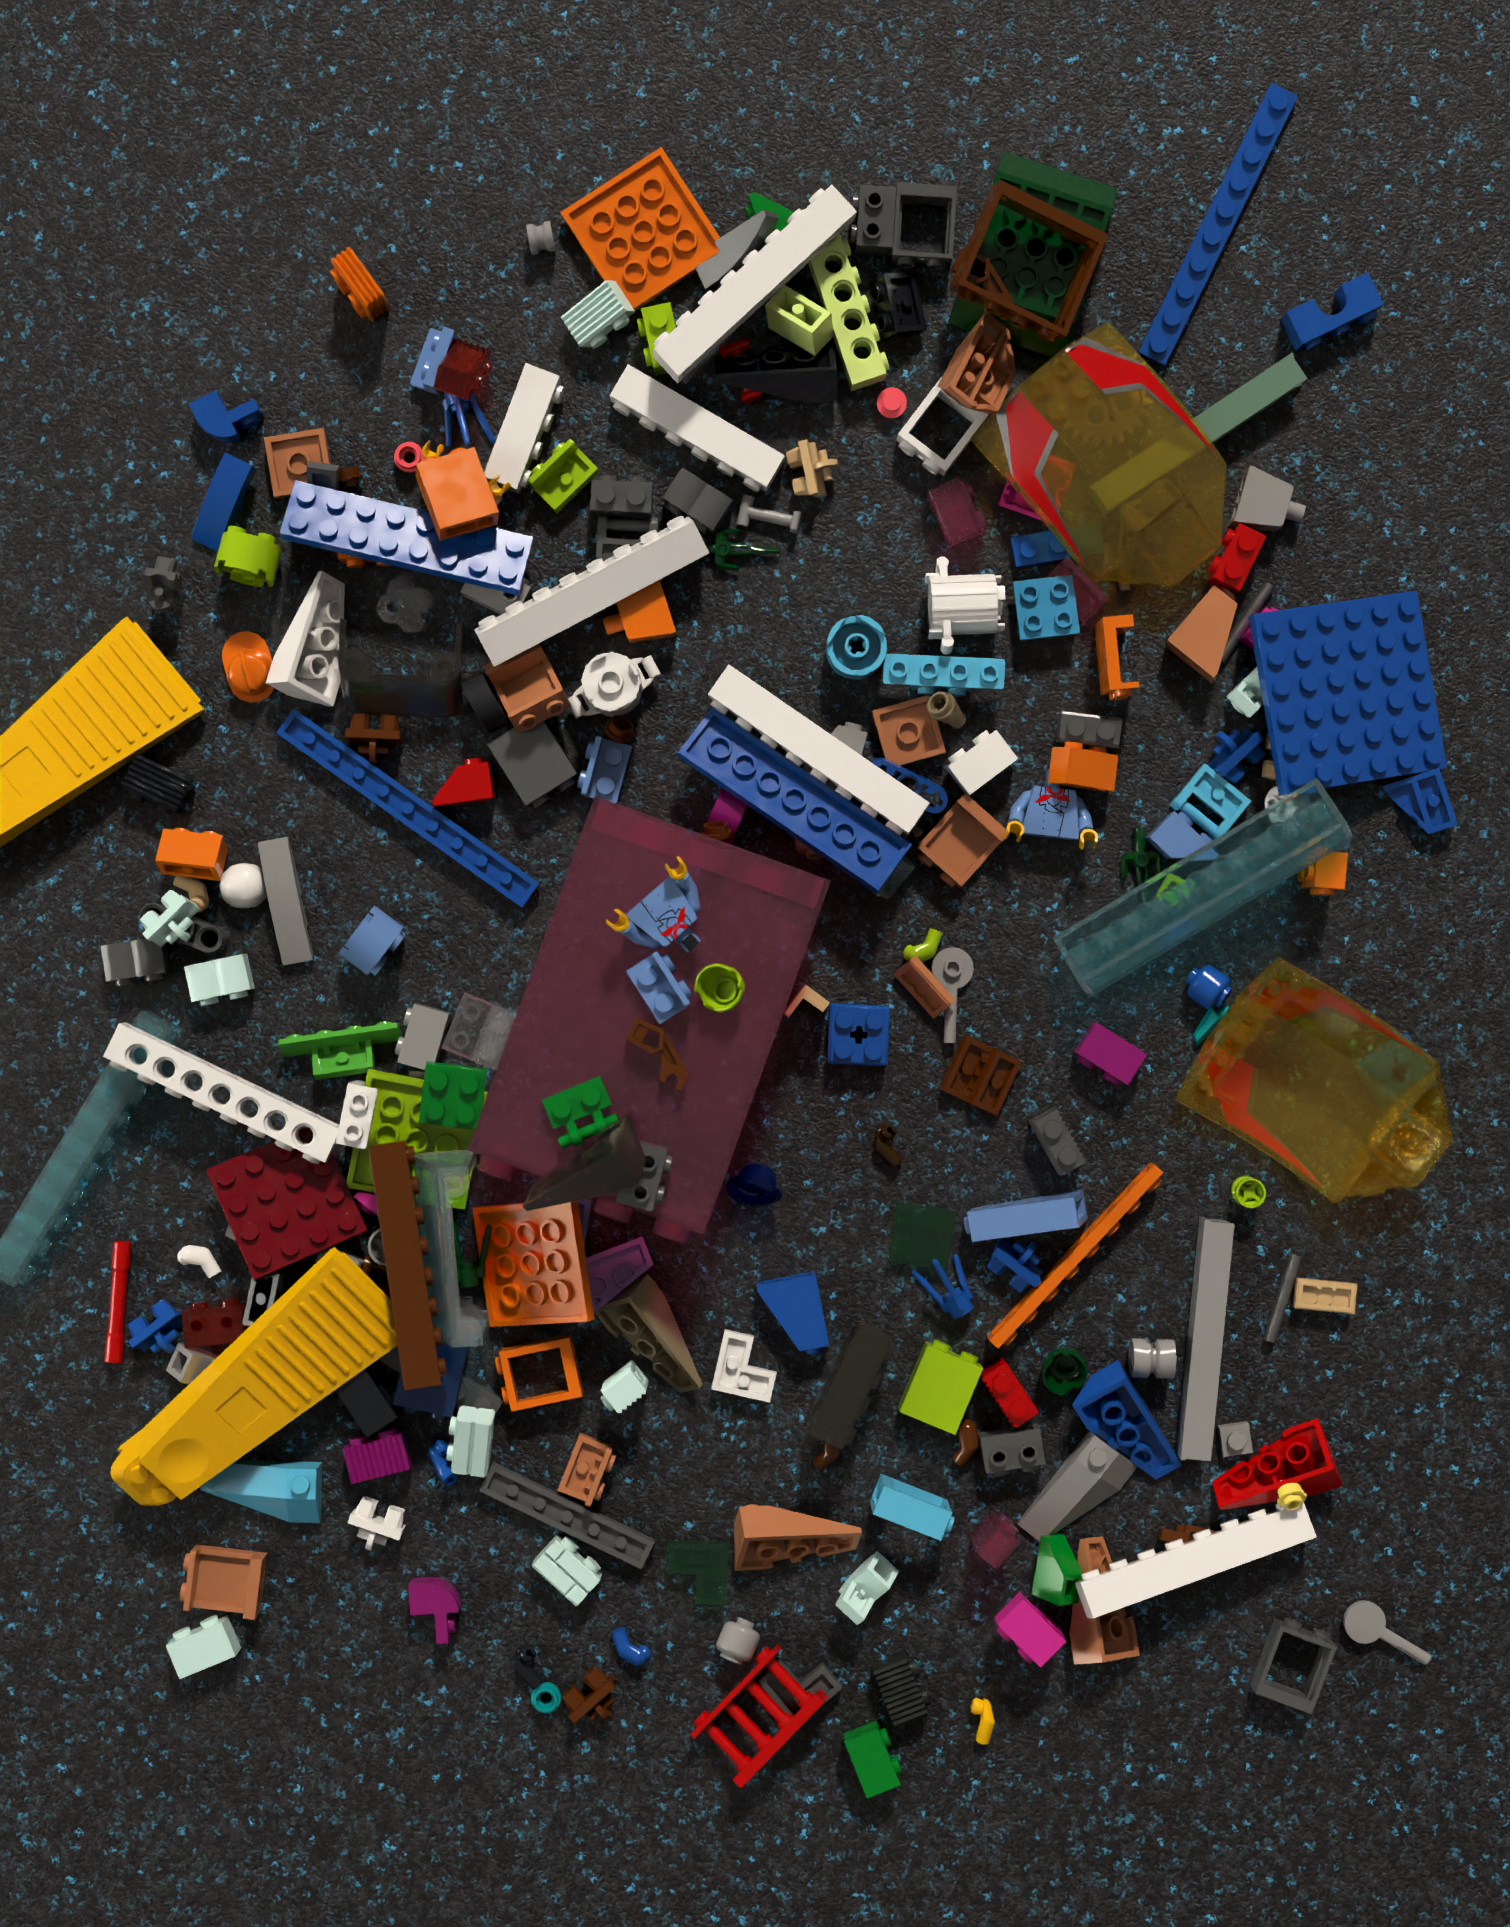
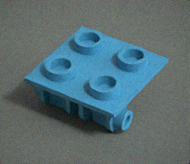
M1073 575L1013 581L1018 621L1016 623L1017 635L1020 636V641L1080 634Z

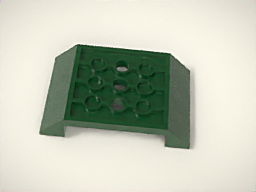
M1004 151L992 184L994 185L1002 180L1103 232L1106 230L1117 193V188ZM998 204L977 254L990 258V262L1009 294H1012L1013 304L1054 324L1085 247ZM1001 233H1011L1015 238V243L1010 247L1002 246L998 240V236ZM1031 242H1039L1043 246L1044 252L1040 256H1032L1028 252L1027 245ZM1060 251H1067L1071 254L1073 261L1067 266L1060 265L1056 259V254ZM974 262L969 273L982 278V265L980 266L977 262ZM981 283L976 285L984 289ZM1084 295L1067 337L1058 341L1054 340V342H1048L1037 336L1038 332L1030 328L1021 329L1011 324L1010 318L1004 321L1000 319V316H992L1010 330V345L1062 361ZM956 296L948 325L970 332L983 314L986 313L983 309L984 305L975 301L973 303L966 302Z

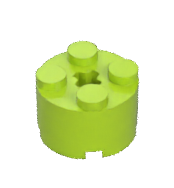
M230 525L228 530L222 534L213 569L220 575H222L223 570L231 573L229 579L242 584L263 587L264 582H267L268 586L272 587L282 549L275 544L276 538L270 534L258 533V536L247 534L246 530L241 527Z

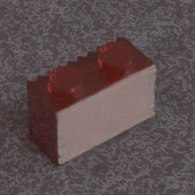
M461 338L457 339L438 365L434 388L469 401L473 392L479 393L483 380H487L493 367V362L489 361L490 349L485 350L483 346L479 347L478 344L473 345L472 342L468 343L466 340L462 341Z

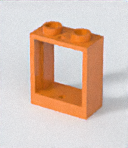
M572 1333L504 1347L499 1351V1357H495L498 1375L503 1374L506 1385L501 1387L503 1401L505 1405L510 1404L511 1412L583 1396L584 1389ZM560 1348L568 1389L518 1399L510 1358Z

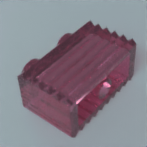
M960 476L927 491L926 498L949 550L983 536L985 533L983 527L987 526V522L980 509L976 511L971 500L975 499V495L969 482L963 483Z
M990 1512V1516L986 1517V1521H982V1525L978 1526V1530H974L975 1534L970 1535L976 1553L996 1570L1020 1544L1017 1536L1018 1529L1015 1527V1523L1003 1512L999 1516L995 1512Z

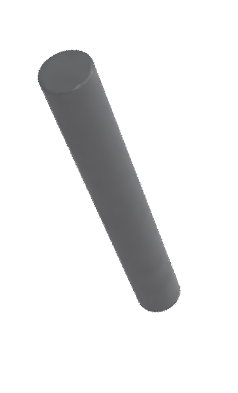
M1264 581L1229 634L1222 663L1226 662L1250 626L1248 616L1257 614L1274 590V586Z
M1294 1254L1289 1256L1264 1335V1340L1272 1343L1276 1341L1302 1259L1300 1256Z

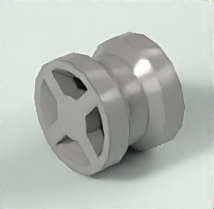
M544 221L539 226L534 224L526 225L532 255H537L542 250L556 251L550 221Z

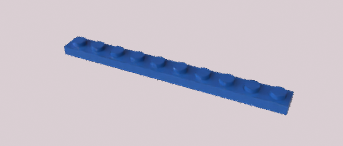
M1273 83L1270 84L1137 353L1138 356L1162 368L1166 365L1298 95Z
M296 709L291 711L276 732L523 908L540 885L535 879Z

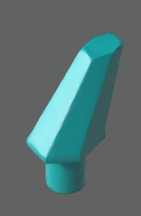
M1228 1005L1216 1011L1213 1008L1208 1009L1193 1034L1196 1045H1199L1217 1029L1221 1028V1021L1233 1015Z

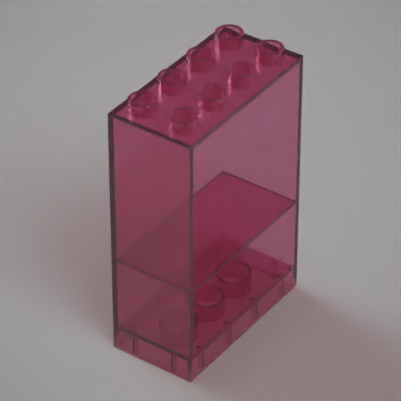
M595 796L468 1151L481 1155L477 1169L488 1175L512 1181L513 1176L518 1175L519 1169L540 1176L535 1188L536 1191L566 1202L571 1201L576 1190L597 1196L598 1199L594 1211L617 1221L629 1223L633 1210L656 1218L652 1232L679 1243L687 1244L691 1231L704 1235L831 881ZM676 857L682 858L688 873L698 887L701 905L699 912L696 914L699 919L690 926L701 942L689 953L676 940L666 948L660 946L656 949L635 944L620 933V931L613 930L606 923V919L611 923L619 920V914L614 909H619L626 915L670 876L665 869V864L667 863L670 869H676L679 866V861ZM656 951L661 956L665 953L668 954L676 967L672 974L678 982L684 980L693 996L688 998L692 1003L691 1005L659 1024L626 972ZM716 963L735 968L745 983L743 1001L734 1010L723 1013L706 1008L699 995L694 991L697 974L705 966ZM637 1017L665 1029L682 1062L687 1066L688 1078L681 1091L675 1089L679 1081L675 1074L668 1075L665 1083L660 1081L662 1060L657 1052L651 1054L626 1039ZM649 1029L643 1042L647 1045H652L653 1048L659 1047L660 1034H656V1031ZM601 1075L612 1105L601 1109L605 1118L616 1113L620 1125L610 1129V1133L601 1136L598 1134L583 1140L584 1144L574 1147V1145L562 1149L558 1137L568 1133L567 1127L562 1125L553 1129L542 1099ZM592 1113L575 1120L578 1129L595 1122ZM632 1139L668 1147L667 1155L673 1156L669 1174H662L659 1186L665 1187L661 1206L654 1204L652 1212L616 1203Z

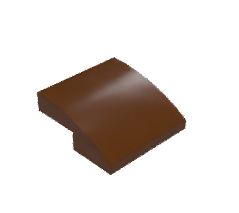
M964 1034L939 1089L997 1116L1022 1061Z

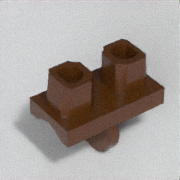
M353 713L350 728H346L345 737L352 743H369V745H359L358 752L359 754H369L370 763H377L379 755H389V746H379V744L404 745V735L400 731L397 715H381V728L379 730L370 729L371 716L369 714Z
M594 1666L583 1677L585 1683L591 1688L586 1695H583L573 1685L562 1696L564 1703L570 1710L568 1717L573 1723H576L593 1707L594 1709L587 1714L590 1720L594 1721L599 1716L605 1720L612 1717L609 1707L616 1700L612 1695H609L604 1700L602 1699L615 1688L614 1682L617 1679L611 1672L606 1675L598 1667Z

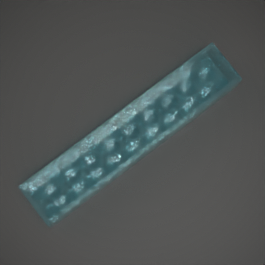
M1315 778L1053 937V940L1079 985L1090 998L1354 839L1348 823L1318 778Z

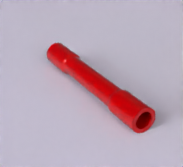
M113 1241L109 1324L104 1362L108 1363L123 1362L127 1276L130 1268L132 1243L130 1241Z

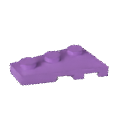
M643 1236L586 1258L594 1314L653 1265ZM577 1322L578 1326H580L584 1322Z

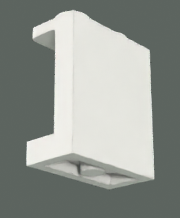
M356 1080L347 1085L336 1144L361 1149L367 1148L378 1089L365 1086L364 1080Z

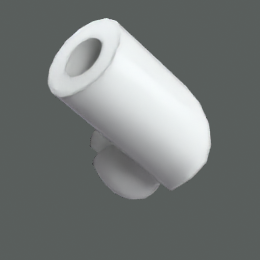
M187 1245L178 1252L177 1259L182 1265H201L208 1279L221 1272L213 1255L206 1247Z

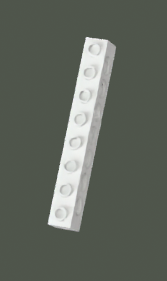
M126 1022L118 1024L103 1057L111 1060L110 1066L123 1072L130 1069L138 1073L137 1078L147 1084L154 1085L157 1082L165 1086L164 1091L174 1097L182 1098L184 1095L194 1100L192 1105L207 1112H209L210 1108L221 1113L220 1118L234 1125L237 1122H241L249 1126L247 1131L253 1135L264 1138L266 1134L276 1139L275 1144L285 1150L292 1151L295 1148L303 1152L302 1157L312 1163L319 1164L320 1161L324 1163L329 1161L337 1145L336 1139L339 1124ZM138 1047H142L147 1052V1059L143 1064L137 1062L134 1057L135 1050ZM166 1060L171 1061L175 1066V1072L171 1077L166 1076L162 1072V1064ZM193 1073L198 1074L202 1078L203 1084L199 1090L193 1089L189 1084L190 1076ZM220 1087H225L230 1092V1100L227 1103H222L217 1098V1090ZM247 1100H252L257 1104L258 1112L255 1116L246 1114L244 1104ZM275 1113L283 1115L286 1120L285 1127L282 1130L276 1129L272 1125L271 1119ZM303 1126L309 1127L313 1132V1139L310 1143L303 1142L299 1137V1130Z

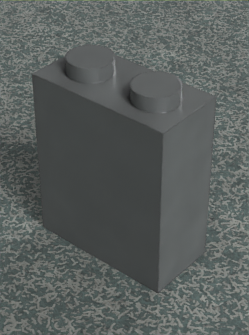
M545 721L520 734L516 732L515 728H512L487 744L527 807L533 805L536 809L550 800L548 795L559 789L562 793L576 784L574 779L579 775Z

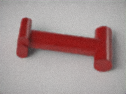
M747 337L718 347L722 359L743 354V351L750 349ZM743 389L744 393H742L741 399L744 404L761 399L763 394Z

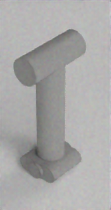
M742 496L736 525L747 528L749 520L755 519L790 527V532L798 533L802 516L801 512L794 511L793 515L752 507L754 497Z

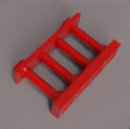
M779 1644L772 1650L766 1647L754 1659L758 1665L710 1714L705 1710L693 1722L697 1727L690 1734L693 1739L704 1730L737 1765L735 1768L738 1774L732 1780L740 1788L756 1774L829 1698L821 1688L814 1695L811 1691L807 1693L777 1662L774 1656L782 1649ZM764 1666L799 1701L797 1705L801 1709L794 1716L790 1712L786 1714L753 1679ZM743 1688L778 1722L776 1726L780 1730L773 1737L769 1733L765 1735L733 1701L734 1697ZM723 1709L757 1743L755 1747L759 1752L753 1758L749 1755L745 1757L712 1722Z

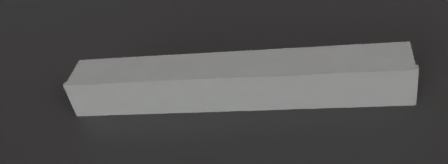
M1199 1216L1176 1455L1180 1460L1211 1461L1235 1224L1226 1220L1207 1219Z

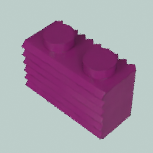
M395 1427L380 1430L377 1437L367 1439L365 1434L348 1439L349 1444H346L342 1449L351 1484L407 1471L413 1465L405 1430L396 1432Z

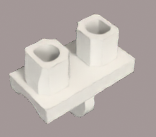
M363 1496L357 1508L350 1514L348 1524L360 1527L357 1537L367 1540L365 1549L371 1551L374 1543L385 1546L388 1537L400 1540L406 1526L403 1524L405 1509L390 1505L385 1518L374 1515L378 1501Z

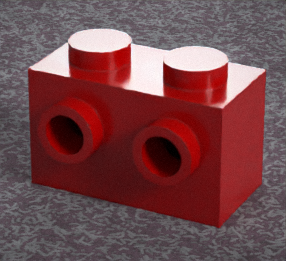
M1241 523L1237 524L1233 529L1228 528L1220 543L1224 546L1220 556H1214L1207 572L1211 573L1207 583L1215 585L1219 589L1224 587L1233 595L1238 593L1253 566L1266 535Z

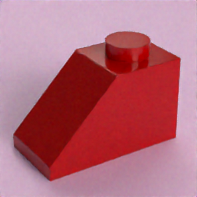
M482 757L466 759L465 765L457 766L432 800L433 806L440 808L495 800L491 764L483 762Z

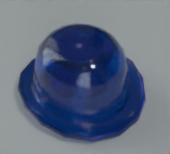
M751 1163L744 1166L738 1176L729 1179L726 1185L728 1195L733 1200L746 1205L773 1204L783 1197L781 1191L776 1188L777 1178L774 1171L760 1163Z

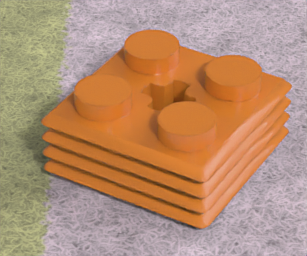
M346 247V251L341 250V255L336 254V258L331 257V263L334 268L329 272L344 295L348 292L350 293L347 296L361 319L367 316L370 321L374 322L375 318L380 317V314L384 315L385 311L389 312L390 307L383 291L350 247Z

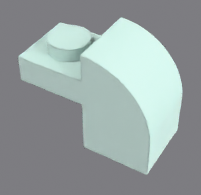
M1257 666L1226 696L1231 701L1233 707L1247 718H1250L1263 704Z
M876 1551L845 1581L839 1590L841 1595L835 1605L856 1625L860 1624L865 1620L874 1601L890 1589L899 1571Z

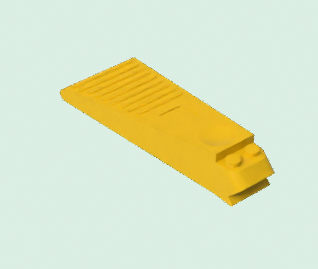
M128 617L122 619L0 736V847L133 760L136 754H142L205 711L200 704V698L137 622L133 623Z
M336 1247L330 1249L143 1429L117 1449L120 1454L111 1467L112 1479L142 1506L167 1504L176 1497L182 1500L395 1348L398 1344L391 1299L345 1252L341 1253Z

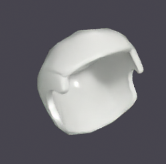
M248 863L235 864L222 874L219 885L221 896L232 907H257L267 897L263 871L257 865Z

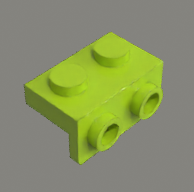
M569 439L566 443L562 442L557 445L552 452V456L544 464H538L531 471L530 478L527 481L532 489L558 513L600 471L577 447L575 442Z

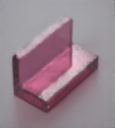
M1067 556L1046 578L1073 575L1078 619L1084 625L1109 598Z

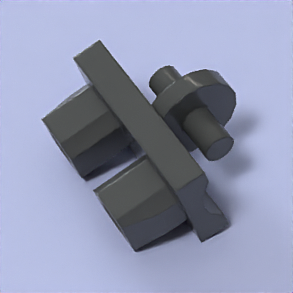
M158 556L155 568L146 567L144 576L150 590L147 599L150 606L156 611L169 610L174 602L183 605L185 596L180 585L182 577L176 571L177 563L175 559Z

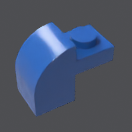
M216 390L189 403L198 424L212 438L224 443L242 441L243 439L238 429L241 427L243 429L251 428L259 423V418L264 417L259 404L254 399L228 411L223 398Z

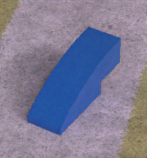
M226 452L224 453L202 503L192 533V540L218 552L223 532L228 530V526H233L246 500L244 495L256 472L252 465Z

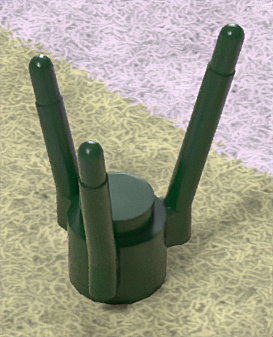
M450 1212L448 1217L452 1241L450 1239L446 1240V1246L453 1270L455 1286L460 1288L473 1287L479 1284V1277L485 1276V1262L492 1226L490 1224L486 1225L477 1265L472 1258L462 1259L454 1213Z

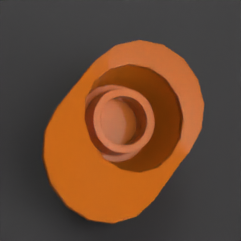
M245 631L232 635L226 641L222 650V662L228 684L233 694L240 700L249 703L260 702L268 698L274 691L273 687L265 684L272 664L270 650L265 640L256 633Z

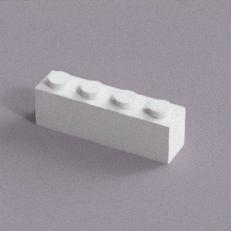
M525 363L484 471L487 482L500 475L497 484L501 488L509 482L511 484L509 491L520 494L522 487H528L529 483L527 480L530 478L531 471L529 468L533 459L538 460L543 443L539 441L543 431H549L554 415L550 414L553 404H559L564 392L559 375Z

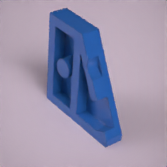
M1439 768L1382 786L1383 791L1427 834L1458 825Z

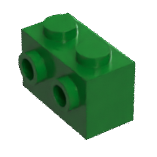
M876 1720L843 1733L844 1743L867 1799L900 1786L899 1775L903 1771L898 1757H891L888 1750L892 1743L886 1728L880 1729Z

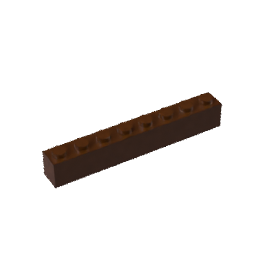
M408 1140L371 1145L368 1149L404 1391L438 1386L443 1383V1376H448L446 1358H440L438 1347L443 1346L441 1327H435L434 1316L439 1315L437 1298H431L430 1285H434L432 1267L426 1266L425 1255L430 1254L427 1236L422 1237L420 1225L425 1224L423 1206H417L416 1195L421 1194L418 1176H413L411 1164H416L414 1146L408 1145Z

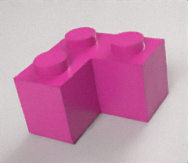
M1020 1591L994 1617L998 1625L996 1631L1008 1643L1013 1640L1019 1648L1017 1650L1018 1653L1029 1664L1034 1661L1040 1668L1066 1643L1059 1625L1038 1605L1035 1607Z

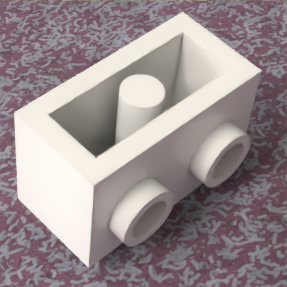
M985 730L972 740L975 744L973 748L967 752L961 748L948 758L951 764L946 767V770L968 796L1018 759L997 730L991 734Z

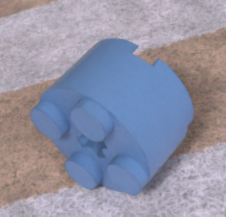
M374 905L370 910V913L374 916H371L369 913L366 915L344 945L346 948L342 947L338 953L366 975L370 972L376 975L388 958L384 955L388 948L394 951L406 934L402 931L403 926Z

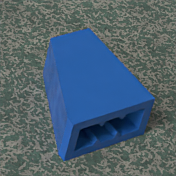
M815 1271L756 1282L757 1292L799 1351L806 1350V1354H816L823 1352L824 1347L830 1346Z

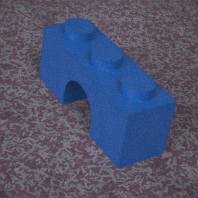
M1369 272L1342 284L1334 292L1340 307L1338 314L1328 315L1323 313L1318 308L1315 299H1312L1287 311L1283 315L1281 321L1296 351L1304 347L1307 351H1310L1323 344V338L1333 334L1334 338L1339 337L1351 330L1349 325L1360 321L1361 325L1378 316L1376 312L1384 303Z

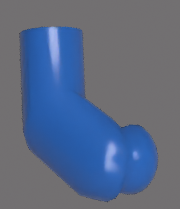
M625 1627L617 1628L611 1632L621 1658L636 1666L643 1665L645 1661L650 1659V1649L646 1645H640L639 1647L632 1645Z

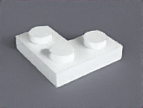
M725 1329L711 1389L770 1403L777 1372L748 1365L754 1335Z

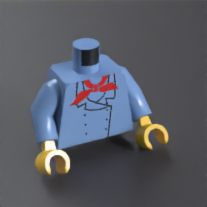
M1046 770L1045 787L1033 786L1030 790L1024 791L1010 808L1008 825L1003 834L1005 839H1007L1009 832L1017 835L1016 842H1020L1022 835L1074 841L1078 840L1080 835L1079 848L1081 850L1084 849V841L1092 842L1093 848H1097L1098 834L1093 829L1092 818L1083 799L1077 796L1076 790L1063 789L1062 785L1048 783L1049 770Z
M677 856L679 866L676 869H670L666 863L665 869L670 876L626 915L619 909H614L619 914V920L611 923L606 919V923L613 930L620 931V933L635 944L653 949L660 946L666 948L676 940L689 953L701 942L700 938L690 928L699 919L696 915L701 908L698 887L688 873L682 858Z

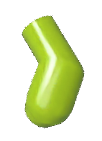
M929 928L924 943L905 947L903 951L904 959L909 961L915 955L921 962L932 959L936 954L943 933Z

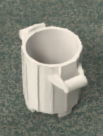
M942 556L937 559L936 573H926L925 583H928V639H942L940 650L943 654L948 655L952 652L954 643L951 635L986 634L1004 631L1005 623H998V620H1001L1002 601L1005 600V586H997V584L1001 583V575L948 576L949 561L946 557Z
M614 652L596 655L585 666L581 679L582 685L574 692L573 696L568 698L572 705L570 709L576 719L596 714L610 717L627 715L639 705L642 691L661 673L651 655L631 660L626 655ZM639 663H642L649 676L646 680L638 667ZM581 694L589 708L588 711L584 710L578 698Z

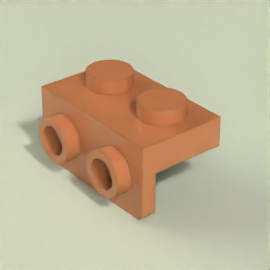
M580 1433L557 1491L583 1500L585 1505L589 1507L593 1499L599 1501L605 1486L604 1483L600 1482L604 1471L610 1473L616 1458L615 1455L611 1454L614 1445Z

